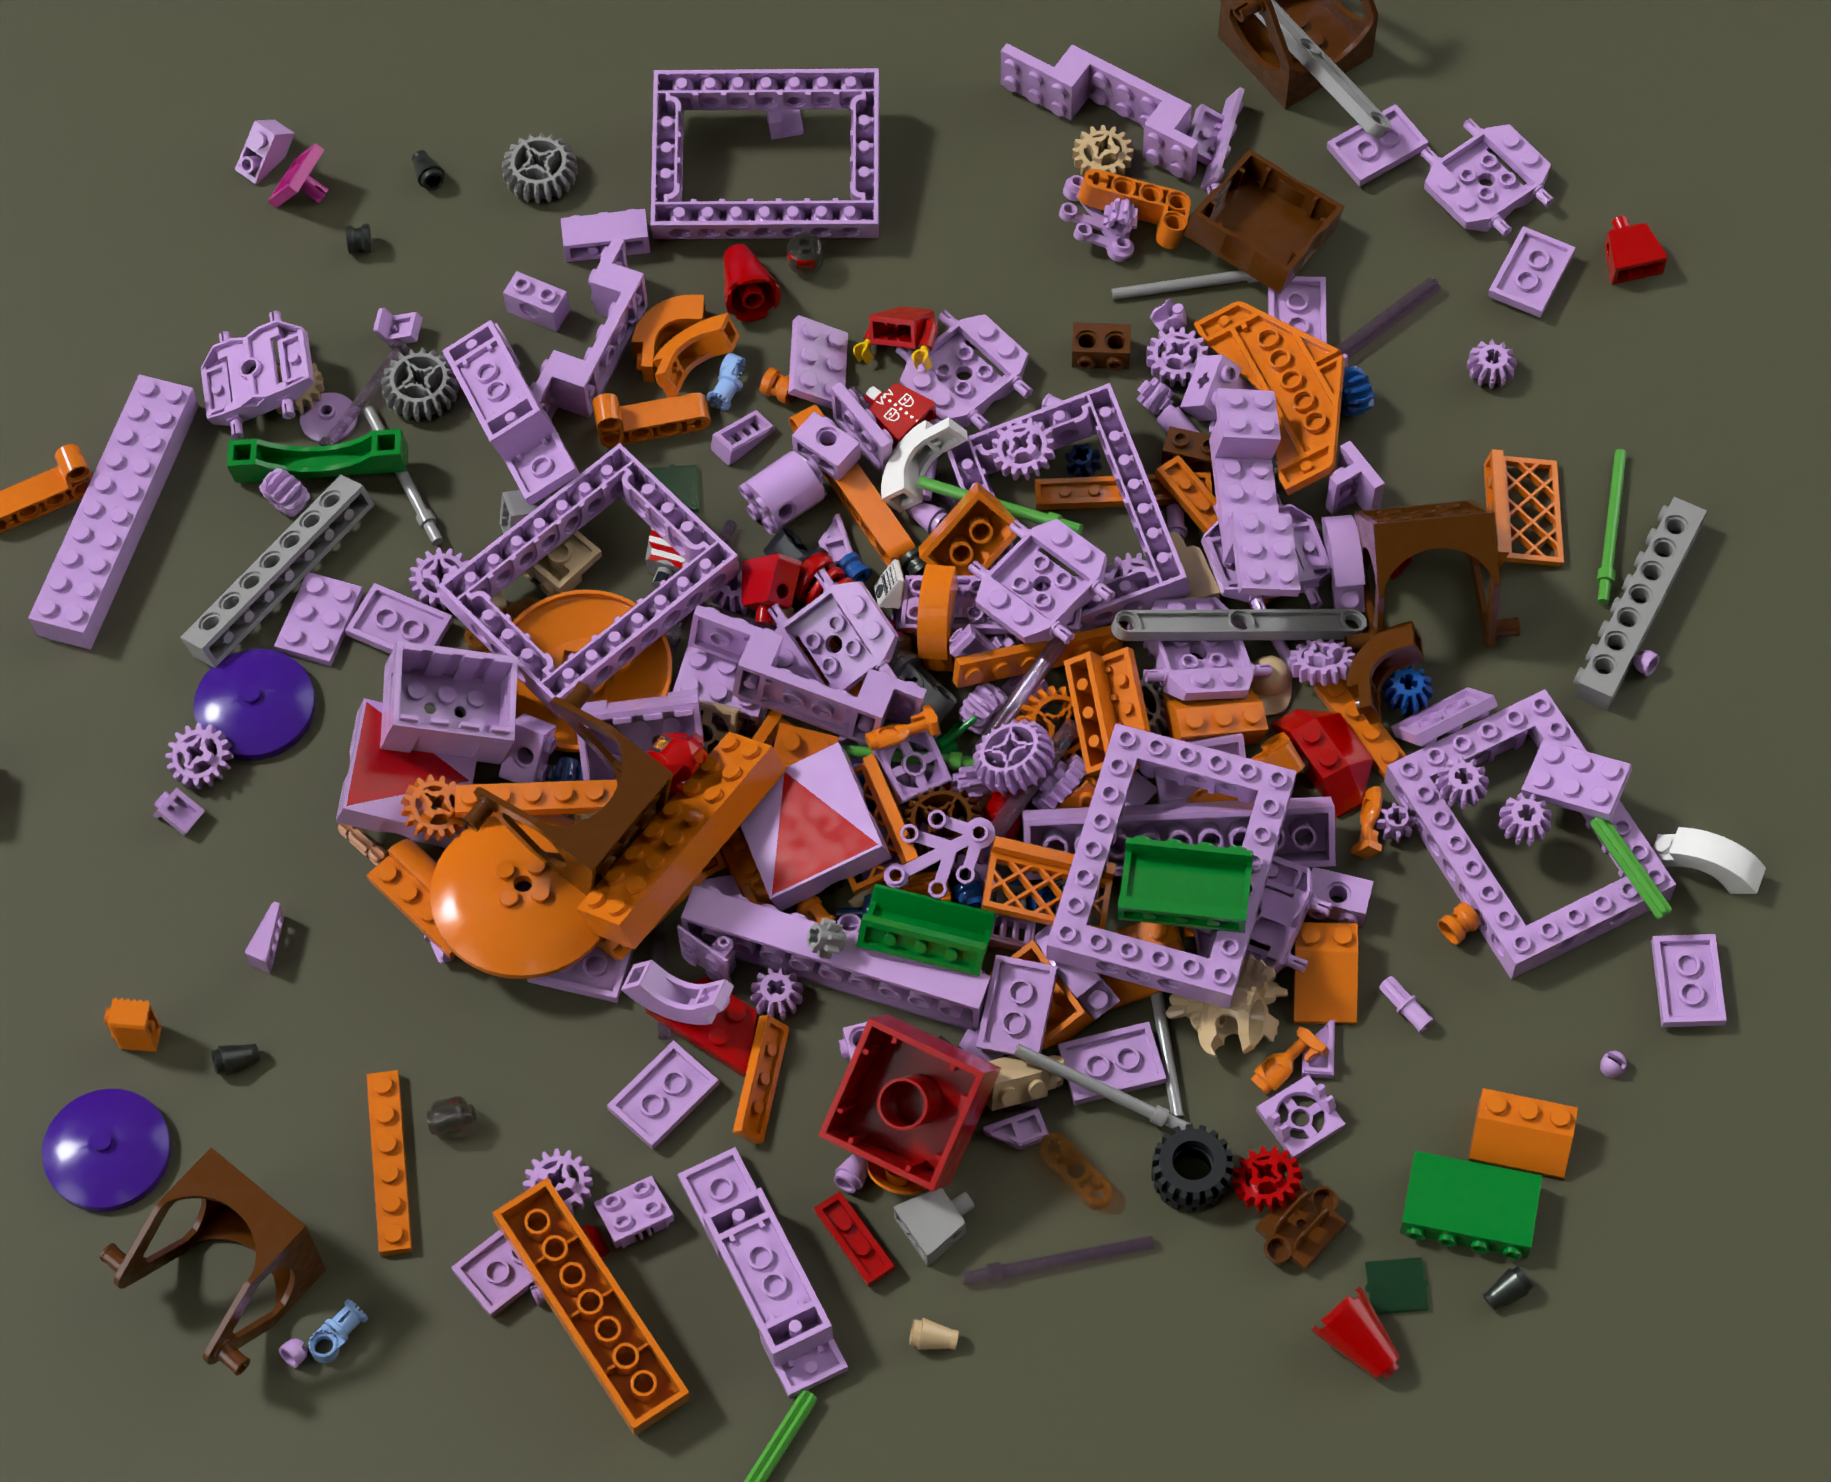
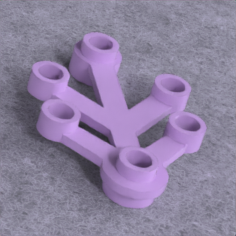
M1073 175L1066 180L1063 194L1069 200L1079 201L1078 192L1083 180L1082 176ZM1066 202L1061 205L1059 217L1066 222L1073 221L1078 223L1073 233L1076 240L1106 248L1108 256L1117 262L1126 261L1132 256L1134 244L1129 239L1130 233L1127 232L1125 236L1118 234L1115 236L1110 230L1107 231L1106 226L1103 225L1104 213L1100 209L1082 204L1089 214L1086 215L1078 212L1077 207L1073 203ZM1092 228L1101 231L1104 236L1093 233Z
M941 810L930 812L928 823L932 828L942 829L944 827L963 834L953 840L919 831L912 824L904 825L900 830V836L904 842L908 844L919 843L934 848V850L905 865L898 863L889 865L884 872L886 884L892 888L902 889L908 884L910 876L941 861L935 880L931 881L928 886L929 894L933 898L941 899L947 894L948 888L946 884L956 854L968 847L964 865L957 869L956 878L964 885L971 884L975 879L974 869L981 849L991 845L995 838V828L989 820L978 817L967 823L948 817ZM936 814L943 816V822L940 825L932 823V818ZM982 827L985 829V835L979 839L975 838L974 830ZM909 828L915 830V837L913 839H906L904 836V832ZM968 869L971 871V878L969 880H962L960 878L962 870ZM894 870H899L902 873L899 881L891 880L890 875ZM937 883L942 884L944 887L943 892L939 895H935L932 891L933 886Z

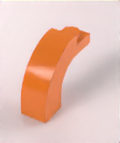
M680 295L663 300L650 308L641 317L632 336L634 357H637V371H642L643 382H655L656 366L653 359L661 346L686 328L706 319L704 295Z
M728 313L710 317L686 328L669 340L653 359L657 368L655 373L656 382L663 389L667 398L678 395L686 376L697 365L710 358L733 352L740 335Z
M926 564L923 573L917 614L918 657L923 659L924 667L927 670L954 672L955 657L950 654L949 640L952 636L953 609L959 587L955 566Z

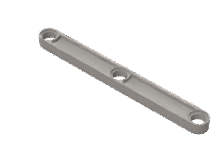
M1271 0L1289 51L1367 133L1376 138H1383L1391 126L1388 118L1277 2ZM1258 12L1255 13V15L1260 19V21L1266 26L1263 17Z
M1354 609L1122 610L1116 614L1111 625V631L1116 638L1123 641L1318 640V638H1322V640H1344L1345 634L1363 633L1367 625V619L1360 611ZM1345 620L1356 622L1359 628L1352 629L1348 627ZM1127 621L1133 626V629L1125 630L1119 625V622ZM1233 621H1242L1247 626V629L1237 628Z

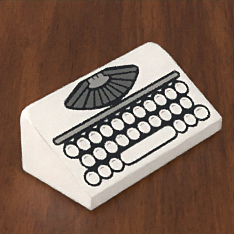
M894 559L874 585L879 607L897 609L902 607L905 581L899 560Z

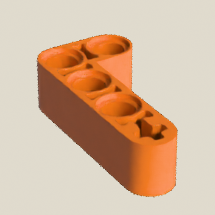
M1090 169L1085 172L1078 192V199L1082 204L1104 210L1105 206H1110L1111 201L1114 202L1116 198L1129 199V202L1131 204L1134 203L1135 208H1138V220L1158 225L1156 241L1161 247L1174 249L1179 246L1188 223L1191 205L1188 195L1178 190L1099 169Z
M611 393L598 395L592 401L599 441L604 447H615L619 443L627 445L701 431L711 425L707 400L702 393H689L620 406L618 397Z
M64 445L56 451L55 460L58 464L57 467L0 491V533L83 498L93 475L78 445Z
M1284 732L1275 734L1264 741L1261 745L1263 751L1250 758L1297 771L1296 774L1305 767L1297 750ZM1202 788L1187 798L1188 803L1238 801L1236 797L1217 792L1210 794L1208 790Z

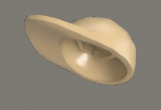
M1267 655L1261 656L1253 664L1270 663V667H1272L1271 676L1254 677L1250 688L1262 700L1265 715L1272 716L1284 712L1289 706L1292 675L1288 664L1282 658Z

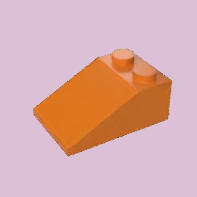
M1303 922L1292 950L1294 956L1308 960V965L1305 967L1304 973L1293 969V1023L1326 1024L1330 1020H1335V1024L1356 1025L1358 923Z

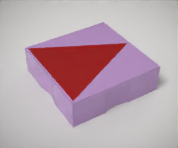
M364 698L356 715L349 751L350 766L343 782L336 822L376 832L396 833L414 841L447 848L464 831L465 823L460 831L455 830V834L451 839L444 834L441 842H437L435 835H431L429 840L426 841L424 839L425 833L420 832L416 836L413 834L416 828L414 825L405 826L409 817L402 816L400 813L404 807L401 804V800L404 795H407L405 792L409 785L414 786L415 781L419 777L426 782L430 774L434 777V781H438L441 776H445V783L448 785L452 781H455L456 785H472L477 761H471L469 757L414 750L408 753L380 749L383 703Z
M839 742L786 767V772L740 825L769 898L780 911L822 892L837 881L854 877L892 859L877 821L867 808L863 788L849 755Z

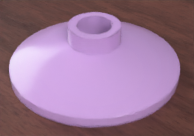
M320 394L321 401H312L313 409L307 406L304 407V414H300V425L305 435L315 442L329 444L341 441L348 437L357 425V409L354 403L342 394Z

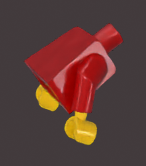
M901 306L869 315V328L863 337L865 341L856 344L853 348L857 361L860 362L862 358L866 364L873 361L874 355L870 347L876 344L912 349L919 347L920 349L914 351L911 356L915 369L917 370L918 366L923 363L925 370L928 371L932 367L928 351H932L938 333V322L935 319L934 311L932 309Z

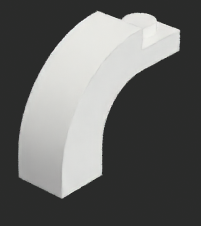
M949 417L935 425L924 420L910 430L898 443L886 464L881 483V500L899 513L923 502V489L918 487L920 477L925 476L927 469L938 456L967 441V430Z
M1678 827L1676 834H1658L1653 846L1654 852L1664 867H1689L1703 871L1716 878L1730 894H1757L1766 870L1762 862L1743 846L1723 836L1704 830Z

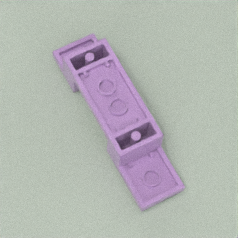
M1008 43L1002 48L1001 85L1007 90L1016 92L1028 98L1030 102L1040 104L1051 110L1055 115L1063 116L1069 120L1073 119L1086 100L1090 98L1096 104L1104 105L1116 111L1120 116L1139 123L1144 128L1142 157L1150 164L1158 165L1170 171L1174 176L1189 182L1196 175L1199 141L1188 136L1191 123V104L1073 44L1055 67Z
M613 237L609 247H604L597 269H593L589 276L588 284L591 286V301L594 304L595 314L608 318L604 325L601 324L599 326L593 347L587 349L584 360L553 350L549 359L543 361L537 382H533L530 386L533 396L550 419H552L557 408L590 418L593 412V399L603 393L633 336L637 323L648 307L644 273L628 268L624 240Z
M489 320L442 350L490 443L506 462L523 497L530 506L580 475L551 419L533 396L518 368L521 364L497 323L494 324L492 320Z
M1217 388L1214 394L1217 421L1209 438L1224 563H1235L1239 594L1298 597L1301 587L1291 514H1279L1272 464L1273 456L1281 440L1275 392Z
M697 605L694 611L688 645L738 663L732 692L733 696L865 745L867 743L864 734L883 727L886 719L899 724H910V716L921 712L927 689L921 688L914 682H905L892 677L887 672L869 668L858 697H854L847 691L835 690L822 685L815 679H806L793 674L788 669L777 668L783 636L778 635L775 631L751 625L741 618L724 615L711 607Z
M736 1147L679 1173L678 1179L719 1260L723 1258L759 1329L761 1344L789 1399L799 1395L802 1390H809L848 1371V1366L833 1338L832 1325L762 1188H756Z

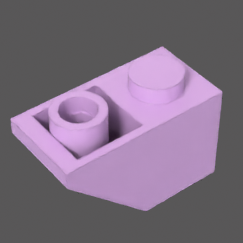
M275 119L254 121L235 170L253 183L258 184L286 157L295 133Z

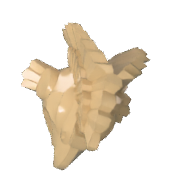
M1245 955L1230 1009L1172 994L1169 997L1172 1006L1165 1013L1169 1019L1187 1016L1191 1021L1192 1027L1198 1032L1201 1047L1209 1056L1217 1057L1215 1050L1219 1046L1224 1045V1039L1232 1034L1239 1035L1242 1052L1246 1054L1256 1047L1263 1036L1269 1042H1274V1038L1278 1034L1279 1020L1268 1013L1266 1005L1273 1003L1276 997L1288 996V990L1272 982L1276 977L1273 967L1266 966L1264 961L1256 960L1253 955Z

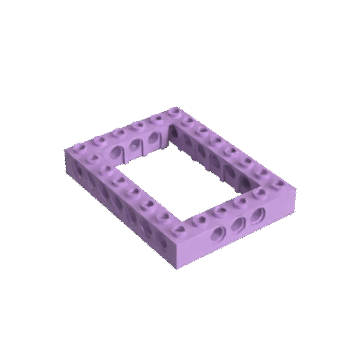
M879 68L654 70L650 223L653 239L879 238ZM850 109L851 200L833 198V201H810V198H804V201H782V198H776V201H753V198H750L747 201H725V199H719V201H697V199H691V202H682L684 110Z
M1105 384L1018 417L1021 418L1022 423H1027V420L1032 418L1035 426L1042 422L1045 430L1050 429L1052 439H1054L1056 445L1055 449L1095 434L1098 435L1149 568L1144 566L1133 568L1132 572L1111 580L1109 578L1104 579L1103 584L1112 591H1115V596L1110 602H1106L1096 594L1086 605L1081 607L1080 632L1112 623L1116 614L1122 610H1147L1152 608L1154 600L1177 599L1190 594L1191 590L1186 574L1111 384ZM1017 418L1007 422H1010L1012 426L1016 425ZM1006 422L970 435L967 441L947 451L960 488L970 490L978 482L995 497L987 475L1000 471L1001 468L997 469L994 464V459L990 452L993 449L991 441L992 439H999L998 429L1007 430ZM1040 441V447L1038 448L1039 451H1041L1042 442ZM1008 447L1005 448V457H1007L1006 451L1009 449ZM1012 542L992 563L990 570L1014 547ZM1015 636L1018 645L1024 643Z
M619 443L438 585L442 603L493 654L518 657L517 678L553 714L560 718L561 716L550 705L553 697L565 699L578 681H581L594 691L696 609L697 605H701L740 573L738 555ZM620 497L676 550L686 562L682 564V569L667 581L662 580L657 589L644 599L640 598L637 600V605L622 617L617 616L612 625L598 636L596 634L592 636L591 641L577 653L568 655V660L555 669L552 657L547 652L543 653L532 642L531 636L528 633L524 634L512 622V618L508 613L504 615L493 604L492 597Z
M1545 689L1387 765L1384 780L1399 806L1403 808L1408 806L1409 817L1413 816L1416 818L1413 826L1460 901L1470 905L1478 914L1481 920V927L1478 929L1510 979L1650 911L1595 833L1602 844L1601 849L1604 853L1609 854L1619 869L1618 874L1621 879L1526 926L1446 801L1439 797V790L1435 786L1436 779L1439 778L1438 771L1441 766L1446 767L1449 759L1458 763L1459 757L1463 756L1465 762L1469 763L1475 758L1476 765L1486 760L1491 762L1495 756L1511 748L1518 749L1524 745L1527 734L1530 735L1538 750L1542 741L1546 740L1586 751ZM1619 800L1610 822L1668 902L1672 898L1676 883ZM1581 813L1586 820L1585 825L1587 828L1593 830L1590 822L1595 816Z
M1115 723L1049 935L1046 959L1230 1009L1293 792L1297 771ZM1136 762L1139 763L1140 772L1150 778L1157 776L1178 782L1180 786L1187 784L1208 790L1210 794L1217 792L1236 797L1238 801L1244 803L1255 801L1242 847L1253 851L1245 933L1217 930L1210 958L1089 926L1093 902L1099 896L1102 872L1107 870L1110 846L1116 840L1118 820L1124 814L1128 789L1131 790L1133 785Z

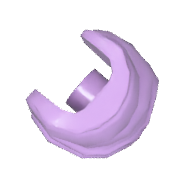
M1167 299L1162 306L1156 307L1150 315L1152 322L1164 333L1169 332V327L1177 330L1187 325V314L1184 306L1180 303L1173 305L1171 299Z

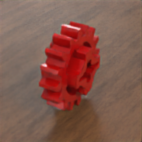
M1261 1146L1260 1153L1258 1154L1252 1150L1248 1151L1250 1156L1248 1160L1240 1157L1239 1163L1241 1168H1233L1235 1178L1232 1179V1184L1238 1200H1243L1246 1208L1249 1209L1255 1204L1258 1213H1261L1264 1207H1268L1269 1211L1274 1213L1275 1205L1279 1204L1285 1209L1287 1208L1285 1200L1295 1201L1297 1199L1294 1191L1302 1190L1300 1180L1303 1179V1175L1296 1157L1291 1158L1288 1150L1280 1154L1278 1146H1274L1271 1152H1267L1265 1146ZM1285 1171L1288 1172V1177L1286 1181L1284 1180L1286 1177ZM1250 1177V1178H1251L1250 1181H1249L1250 1187L1248 1188L1247 1182H1248V1178Z

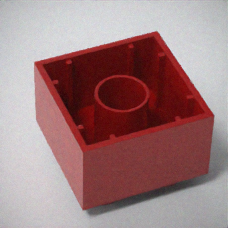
M889 1014L871 1017L866 1023L818 1136L931 1191L938 1190L951 1184L1001 1067Z

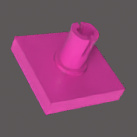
M315 143L296 157L268 202L277 208L298 193L299 190H302L314 199L316 203H319L329 189L321 185L309 174L324 152V149Z

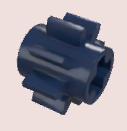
M1088 442L1085 445L1077 446L1074 444L1071 454H1065L1068 462L1066 465L1068 473L1075 472L1077 477H1093L1096 469L1100 470L1102 468L1098 460L1101 457L1099 450L1095 449L1092 451Z
M570 757L559 758L557 766H549L547 779H550V782L583 781L580 762Z

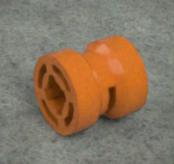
M770 367L762 378L759 389L760 393L767 397L775 396L779 402L786 405L794 397L788 394L789 375L784 376L778 369Z
M1460 902L1454 907L1453 913L1451 915H1444L1438 920L1437 925L1440 932L1450 943L1458 945L1465 939L1466 933L1474 932L1481 927V920L1470 905Z

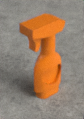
M931 705L922 706V712L910 716V724H892L864 734L870 750H881L898 745L908 737L926 731L933 736L939 735L938 717Z
M1373 786L1365 792L1360 812L1361 832L1359 842L1352 846L1350 852L1363 859H1368L1382 850V844H1379L1377 840L1379 832L1374 830L1383 802L1384 789L1378 786Z
M1299 1027L1297 1029L1298 1039L1285 1052L1273 1053L1268 1056L1254 1070L1255 1074L1250 1080L1267 1095L1271 1090L1276 1091L1290 1077L1293 1072L1294 1060L1307 1047L1309 1051L1304 1056L1306 1063H1309L1311 1059L1319 1055L1325 1057L1329 1053L1327 1046L1311 1031Z

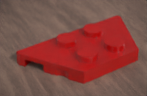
M703 977L693 982V984H707L713 981ZM730 994L728 1006L722 1012L716 1014L712 1024L693 1025L668 1019L646 1008L645 1013L745 1078L753 1046L757 1010L733 994Z

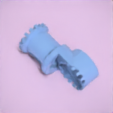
M728 353L723 359L718 377L719 382L706 397L709 403H713V407L717 405L716 408H720L722 411L729 410L731 407L730 401L735 393L741 391L743 387L742 382L738 379L740 378L738 375H742L740 370H744L742 366H745V358L734 353Z
M347 1299L344 1302L345 1306L332 1319L328 1318L313 1333V1336L309 1338V1350L315 1361L329 1363L336 1359L340 1347L348 1340V1335L361 1322L365 1323L368 1320L367 1315L363 1313V1310L358 1311L360 1307L353 1303L352 1300ZM324 1339L332 1341L333 1348L330 1352L319 1354L315 1351L316 1344Z

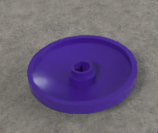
M249 649L225 657L216 668L212 667L205 674L196 690L194 715L196 722L201 723L205 729L211 724L216 729V732L218 730L222 731L226 736L225 739L232 745L228 751L233 754L234 759L246 761L263 760L287 751L304 736L314 717L316 706L315 693L308 674L297 661L278 651Z
M123 1089L92 1091L68 1103L50 1123L42 1145V1163L52 1187L71 1205L91 1212L117 1211L141 1201L159 1184L167 1170L171 1156V1137L161 1113L146 1098Z

